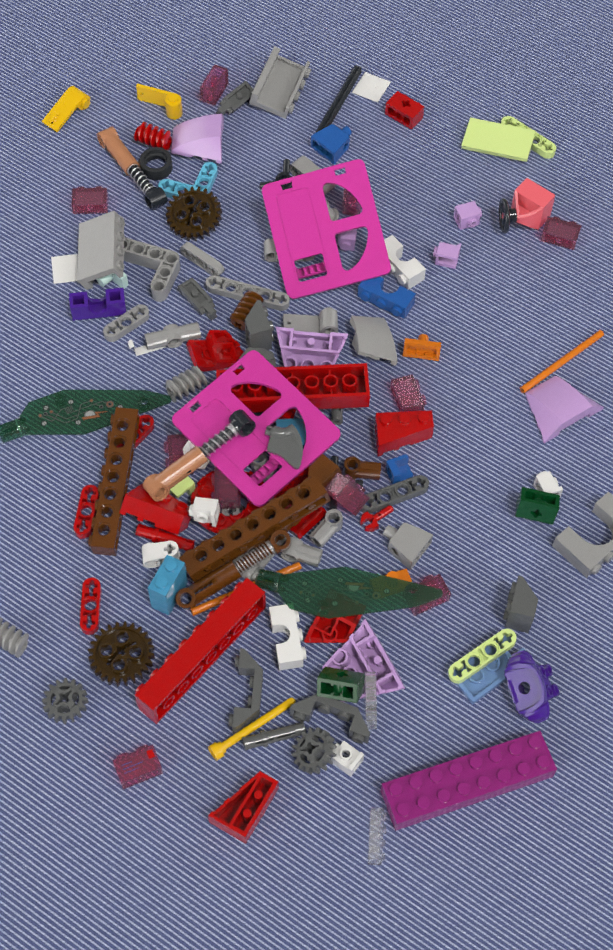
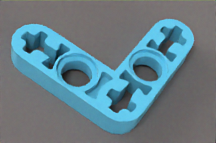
M206 162L202 166L194 186L170 179H163L159 182L158 187H161L169 198H173V195L178 197V191L184 190V188L190 191L191 186H193L194 190L200 187L201 191L206 188L208 193H210L218 174L217 165L213 162ZM207 181L208 184L203 186L200 185V182Z

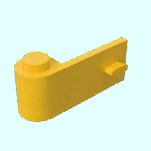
M141 84L136 85L138 100L166 107V115L170 119L176 120L181 118L183 110L180 95Z
M70 86L42 122L58 132L77 108L84 110L90 106V96L75 86Z

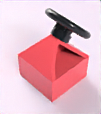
M526 178L515 189L510 209L506 199L503 198L499 202V224L502 233L506 234L509 231L510 223L512 222L539 230L550 218L555 194Z

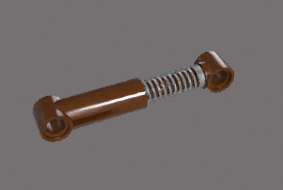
M284 530L275 531L265 544H262L259 548L256 547V550L253 549V552H249L250 554L246 553V556L243 555V558L240 557V560L237 559V562L231 560L187 588L179 590L176 595L177 604L185 610H190L241 578V572L244 573L248 568L251 569V566L254 567V564H260V561L263 562V559L266 560V557L269 558V555L272 556L275 553L287 551L291 546L290 535ZM280 536L287 539L283 546L276 544V539ZM185 594H191L192 596L189 604H183L182 602Z

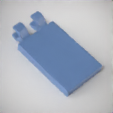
M504 636L503 641L499 643L500 649H502L501 644L508 641L510 643L511 636ZM487 646L485 648V652L488 655H494L497 651L494 646ZM509 651L464 682L456 684L472 705L507 680L504 670L511 657ZM471 657L468 663L476 667L480 664V660L477 657ZM462 663L464 665L462 670H454L453 676L458 675L461 677V672L467 669L465 663Z

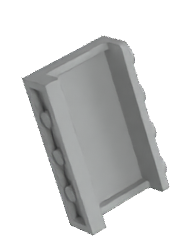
M274 46L255 85L249 104L286 119L288 113L292 114L294 110V101L297 102L301 93L299 90H303L306 81L304 79H308L310 75V62L307 61L306 65L303 66L279 56L280 48Z
M116 211L79 223L77 281L86 290L93 288V280L115 273L119 278L123 277L125 220Z

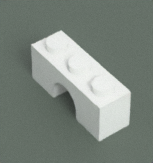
M393 235L384 239L391 265L390 274H393L398 282L408 290L423 281L426 268L415 257L409 261L399 260L402 257L403 245Z
M293 603L269 607L272 633L283 632L289 636L286 642L276 644L279 671L303 667V660L307 659L305 647H301L300 641L303 640L302 629L297 628V622H300L298 610H294Z

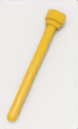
M291 697L222 743L220 741L212 743L208 746L210 754L218 761L224 757L226 749L242 740V737L248 736L289 709L296 702L295 699Z

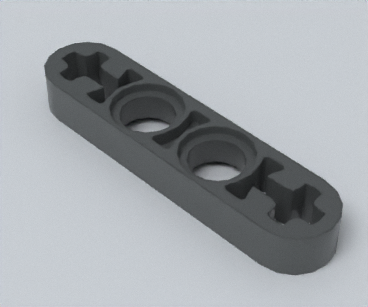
M417 475L365 494L360 498L359 509L363 513L368 511L371 514L382 510L388 505L393 506L420 496L428 491L429 480L423 475ZM417 482H420V484H424V486L422 488L420 485L417 486ZM399 488H406L408 493L401 495L397 490ZM388 494L391 499L389 501H382L380 496ZM365 502L371 503V507L364 505Z

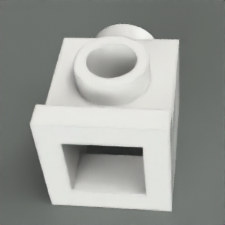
M550 471L540 472L536 476L533 484L536 490L557 494L561 497L563 488L562 486L559 487L557 479L552 476Z
M195 497L194 504H191L189 508V516H193L194 521L212 523V527H216L220 514L219 500Z
M345 741L341 745L336 743L337 748L333 750V753L337 755L336 757H331V760L335 766L351 777L363 762L364 754ZM342 753H347L349 757H343Z

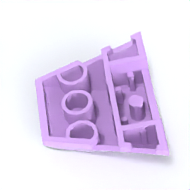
M222 114L201 116L174 127L172 154L187 157L199 156L202 157V160L207 161L208 158L222 164L224 116Z
M276 327L284 367L335 365L349 335L336 332L325 334L294 331V328Z
M557 376L550 378L525 393L532 414L535 415L537 427L543 436V443L558 436L561 430L585 416L589 418L604 408Z
M366 619L363 620L362 625L356 632L349 636L348 641L322 667L365 673L364 693L360 699L405 689L396 668Z

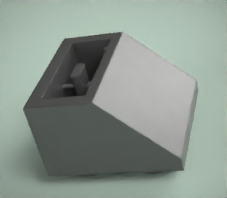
M261 300L256 301L245 319L246 342L248 348L270 350L274 341L272 333L274 326L271 320L268 321V310L266 306L262 305Z
M518 575L517 581L512 582L503 619L506 620V628L529 633L535 617L538 598L523 576Z

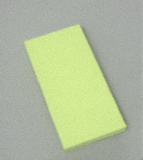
M470 118L461 149L527 162L536 131Z

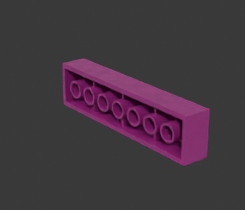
M537 731L382 783L380 791L394 829L397 831L552 778L557 768L541 731Z

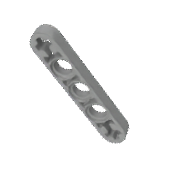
M215 275L209 276L206 279V289L212 294L241 300L244 297L243 292L249 290L258 293L260 296L268 295L270 298L262 303L267 308L284 311L290 305L289 296L283 292ZM228 286H233L236 288L234 291L226 290Z

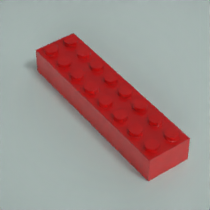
M367 363L275 367L318 409L369 407L370 389ZM227 369L216 370V379ZM236 369L234 373L238 375L244 369ZM241 384L231 388V392L251 412H265L281 398L280 393L262 385ZM291 408V409H289L288 411H293V410H297V409Z
M248 578L243 582L240 581L234 587L233 593L230 596H225L220 602V606L207 615L206 621L202 625H197L192 635L179 644V649L174 654L171 653L167 656L162 667L155 669L151 673L150 679L136 689L135 699L138 709L157 724L266 609L265 591Z

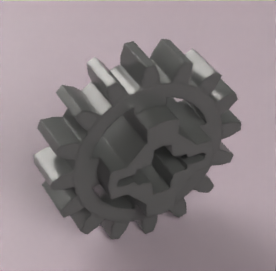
M64 678L63 683L56 680V686L50 684V691H44L47 698L42 699L45 705L43 709L45 712H48L49 719L54 717L56 723L60 719H62L64 724L67 723V719L75 722L74 717L81 718L80 711L87 710L84 705L89 702L88 698L85 697L87 692L82 690L83 686L81 683L76 686L75 679L68 683L67 678ZM79 696V702L77 705H75V701L78 699L77 697ZM55 697L56 699L52 706V699Z
M319 727L315 730L309 728L308 733L302 731L303 737L301 739L296 737L298 744L292 746V748L296 749V752L292 753V756L296 758L294 764L298 765L300 770L311 775L313 772L320 774V769L326 771V765L328 763L333 764L332 760H330L331 757H336L337 755L333 753V750L337 748V745L333 744L335 739L330 736L329 732ZM318 738H321L324 741V743H321V741H319Z

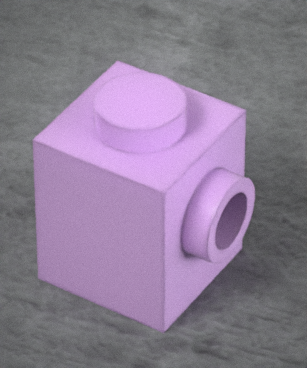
M475 201L455 206L454 219L460 230L479 225L482 211L480 207H477Z

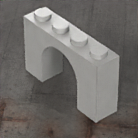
M609 491L595 503L592 510L611 530L612 540L604 545L590 544L568 526L555 538L552 545L586 578L591 574H597L605 561L609 563L613 559V495Z

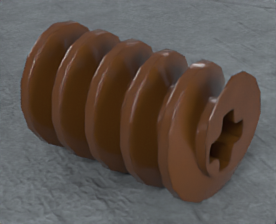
M247 291L235 308L234 313L231 314L230 321L237 329L245 332V319L257 300H261L262 303L264 302L258 293Z

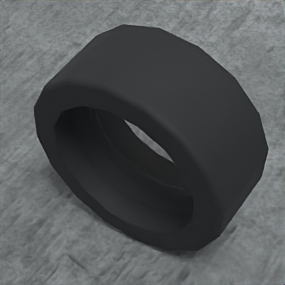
M153 147L141 154L139 159L140 168L148 179L162 180L172 172V158L167 150ZM153 159H161L166 162L160 168H150L146 165Z

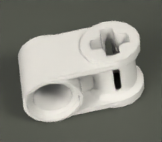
M174 541L146 543L142 546L143 566L146 568L161 566L166 555L178 560L181 557L178 545Z

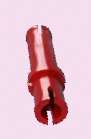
M140 523L135 533L136 536L150 539L154 543L174 541L179 549L185 551L194 549L195 540L167 533L160 528H152Z

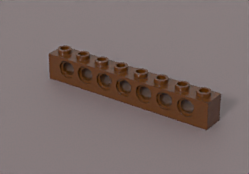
M116 407L115 414L111 415L112 431H108L107 437L109 447H106L104 452L106 464L102 465L101 476H103V480L98 485L100 497L95 501L96 517L92 518V529L94 530L93 535H89L88 546L91 547L93 554L117 555L123 515L119 513L125 494L128 491L140 420L138 409ZM119 444H123V445H124L123 447H120V448L116 447V446H118ZM116 461H120V462H121V463L118 464V465H114V464H113V463L116 462ZM111 479H118L116 482H110ZM109 496H115L111 500L107 499ZM107 513L112 514L110 517H104ZM103 531H109L107 535H100Z
M316 475L308 477L295 488H290L285 494L270 500L262 508H257L247 517L237 520L229 528L222 529L214 537L202 541L196 548L187 550L179 559L185 562L186 570L195 583L227 562L233 561L266 541L275 531L284 530L330 502L329 495ZM304 495H309L307 498L302 499ZM287 505H292L291 508L284 509ZM275 515L273 519H268L269 516ZM258 525L256 529L251 530L253 526ZM236 536H241L238 540H234ZM224 546L223 549L216 551L218 547ZM207 556L205 560L200 561L202 557Z

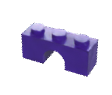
M124 288L105 289L106 295L100 299L90 298L87 291L69 293L73 321L123 315L127 312Z

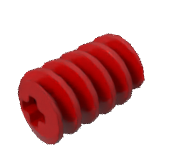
M145 121L137 127L134 134L135 141L145 143L147 146L160 147L169 151L172 143L171 131L168 130L165 133L164 128H161L159 131L158 126H155L153 129V125L149 124L147 126Z

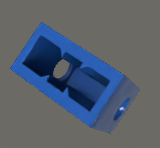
M331 124L311 135V148L334 165L349 148V136L352 134L351 129L348 126L339 129L334 124Z

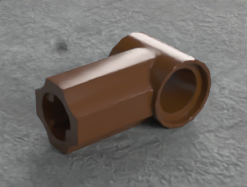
M350 456L345 459L342 475L345 479L351 480L357 478L380 480L381 463L360 461L357 457Z

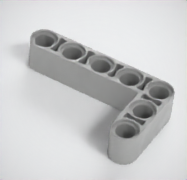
M125 237L124 261L157 270L150 285L152 298L157 302L166 300L181 268L179 254L172 250Z

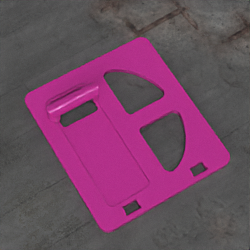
M352 160L263 186V199L286 293L290 299L306 297L385 276L390 273L391 265L363 160ZM345 168L346 173L335 175V170ZM292 182L293 188L282 189L281 185ZM326 184H334L346 189L357 199L362 207V212L358 215L332 221L323 187ZM365 227L368 230V239L363 256L352 269L344 270L335 236L339 233ZM319 254L323 255L324 260L321 263L299 269L295 267L296 260ZM327 272V275L306 280L303 282L299 281V279Z
M255 350L245 354L172 417L173 425L194 446L202 447L204 442L209 441V438H214V434H219L220 430L225 429V426L229 424L231 414L240 409L246 412L256 424L254 431L245 437L241 435L232 437V440H228L227 444L224 443L221 448L216 449V452H212L211 456L206 458L257 507L264 506L321 454L336 443L341 434L340 430ZM242 366L244 370L236 375L234 371ZM241 384H257L277 391L281 394V398L260 416H256L231 392V388ZM198 402L200 407L192 412L189 408ZM289 409H297L306 429V443L303 448L300 468L294 469L282 457L269 453V460L249 477L244 472V469L262 453L267 452L270 436L265 435L266 427L268 425L271 426ZM280 465L282 466V468L279 471H277L271 478H269L263 485L258 486Z

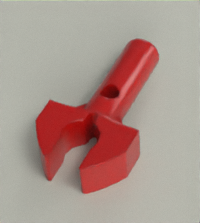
M388 505L376 514H369L368 511L365 512L361 517L360 526L367 521H372L371 524L365 527V531H376L379 529L378 521L393 512V507Z

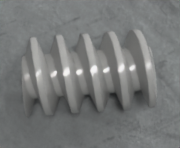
M193 366L191 370L187 369L184 373H180L178 377L174 376L172 380H167L166 389L171 400L175 403L177 402L176 396L183 399L182 393L188 396V389L196 392L194 386L201 389V382L205 386L208 383L203 372L198 367Z
M0 617V647L2 646L3 650L8 651L11 655L15 654L19 658L27 648L29 634L25 633L21 637L23 632L21 629L15 632L16 626L14 625L8 629L9 622L5 621L2 624L3 619Z

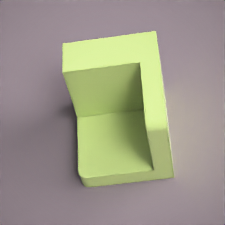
M187 476L171 488L169 494L172 493L179 498L186 492L191 496L195 490V482Z

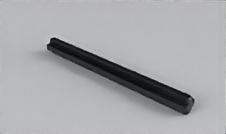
M355 65L316 132L332 124L362 72L360 66Z

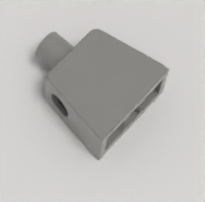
M406 522L398 530L388 525L383 532V535L390 539L388 551L409 570L415 566L431 545L433 534Z

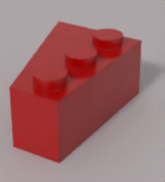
M432 410L376 413L374 425L377 457L391 450H399L402 446L413 445L431 439L434 430Z
M143 483L125 494L119 513L122 515L129 513L137 516V520L141 522L144 519L155 523V527L176 535L188 528L191 516H189L190 507L185 502L177 500L171 494H168L161 501H155L143 488Z
M261 771L239 788L240 790L232 797L225 800L218 809L208 815L209 823L245 844L279 790V781Z

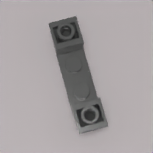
M240 648V656L236 655L235 668H238L239 675L250 676L249 688H253L252 696L248 695L247 708L234 707V714L229 716V727H232L233 734L258 718L261 707L263 669L242 648Z
M317 694L294 703L290 707V716H293L292 718L299 722H310L315 708L323 714L331 713L337 715L340 720L346 722L350 720L352 724L348 737L359 744H363V742L368 744L370 732L358 707L336 699L319 697Z

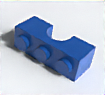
M382 277L362 281L359 284L357 297L365 302L376 305L380 309L387 310L395 316L405 319L415 304L416 293L400 286L394 293L384 292V278Z

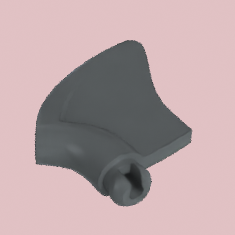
M293 424L285 428L268 425L265 430V435L270 436L267 452L282 457L294 469H299L303 456V445L298 430Z

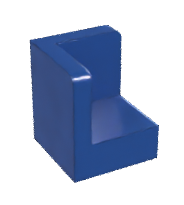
M408 454L386 461L385 470L392 485L413 477V473L408 465Z

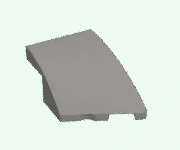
M351 316L350 323L355 330L352 346L357 354L371 357L375 360L383 358L390 360L392 365H397V353L393 336L385 318Z

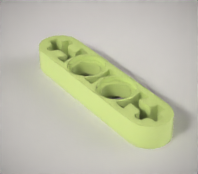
M505 116L501 120V124L532 130L511 116ZM536 132L534 139L538 140L539 143H533L531 150L543 158H553L556 152V145Z
M503 629L456 661L448 670L449 679L453 683L460 684L506 653L516 643L515 632L511 629ZM504 635L506 637L511 636L510 643L508 641L501 644L502 649H500L499 643L503 641ZM487 646H494L497 651L494 655H488L485 652V648ZM471 657H477L480 660V664L473 667L468 663V660ZM462 663H465L467 669H464L461 672V677H459L458 675L453 676L454 670H462L464 667Z

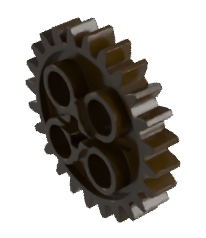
M191 186L190 191L184 188L183 194L178 191L179 196L173 195L174 201H168L170 207H166L168 213L165 214L167 223L170 225L171 231L174 230L176 236L180 234L181 239L187 236L188 241L191 237H194L195 241H197L198 236L204 239V234L210 236L209 231L215 232L214 226H220L218 220H222L220 215L222 214L221 204L218 202L217 196L214 197L213 192L208 193L206 188L201 191L200 187L194 190L193 186Z
M124 621L123 626H119V623L116 622L114 628L108 624L107 631L101 628L102 635L95 634L96 641L90 642L93 648L88 649L91 655L88 657V660L92 663L90 667L92 670H95V676L101 675L100 679L102 682L108 678L109 685L116 681L117 687H119L121 682L128 686L129 680L136 684V677L142 680V672L149 673L147 666L153 667V662L150 659H155V654L152 653L155 651L154 645H151L153 641L152 638H148V632L142 633L141 626L135 629L134 623L127 627L126 621ZM122 638H128V641L125 643L119 642ZM106 650L112 651L110 655H103V652ZM135 652L141 653V655L136 658L131 656ZM118 665L125 666L122 670L115 669Z

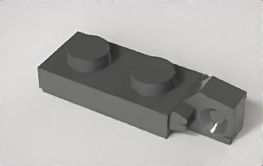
M244 81L219 103L221 106L217 109L216 114L225 115L228 113L230 115L251 99L254 89L247 81Z
M193 278L177 286L178 291L201 315L205 313L211 321L217 317L213 299Z

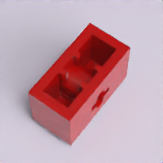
M397 91L386 102L385 115L412 130L423 119L425 106Z

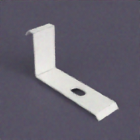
M128 341L129 348H134L136 356L166 348L164 346L148 350L146 345L135 348L133 341Z

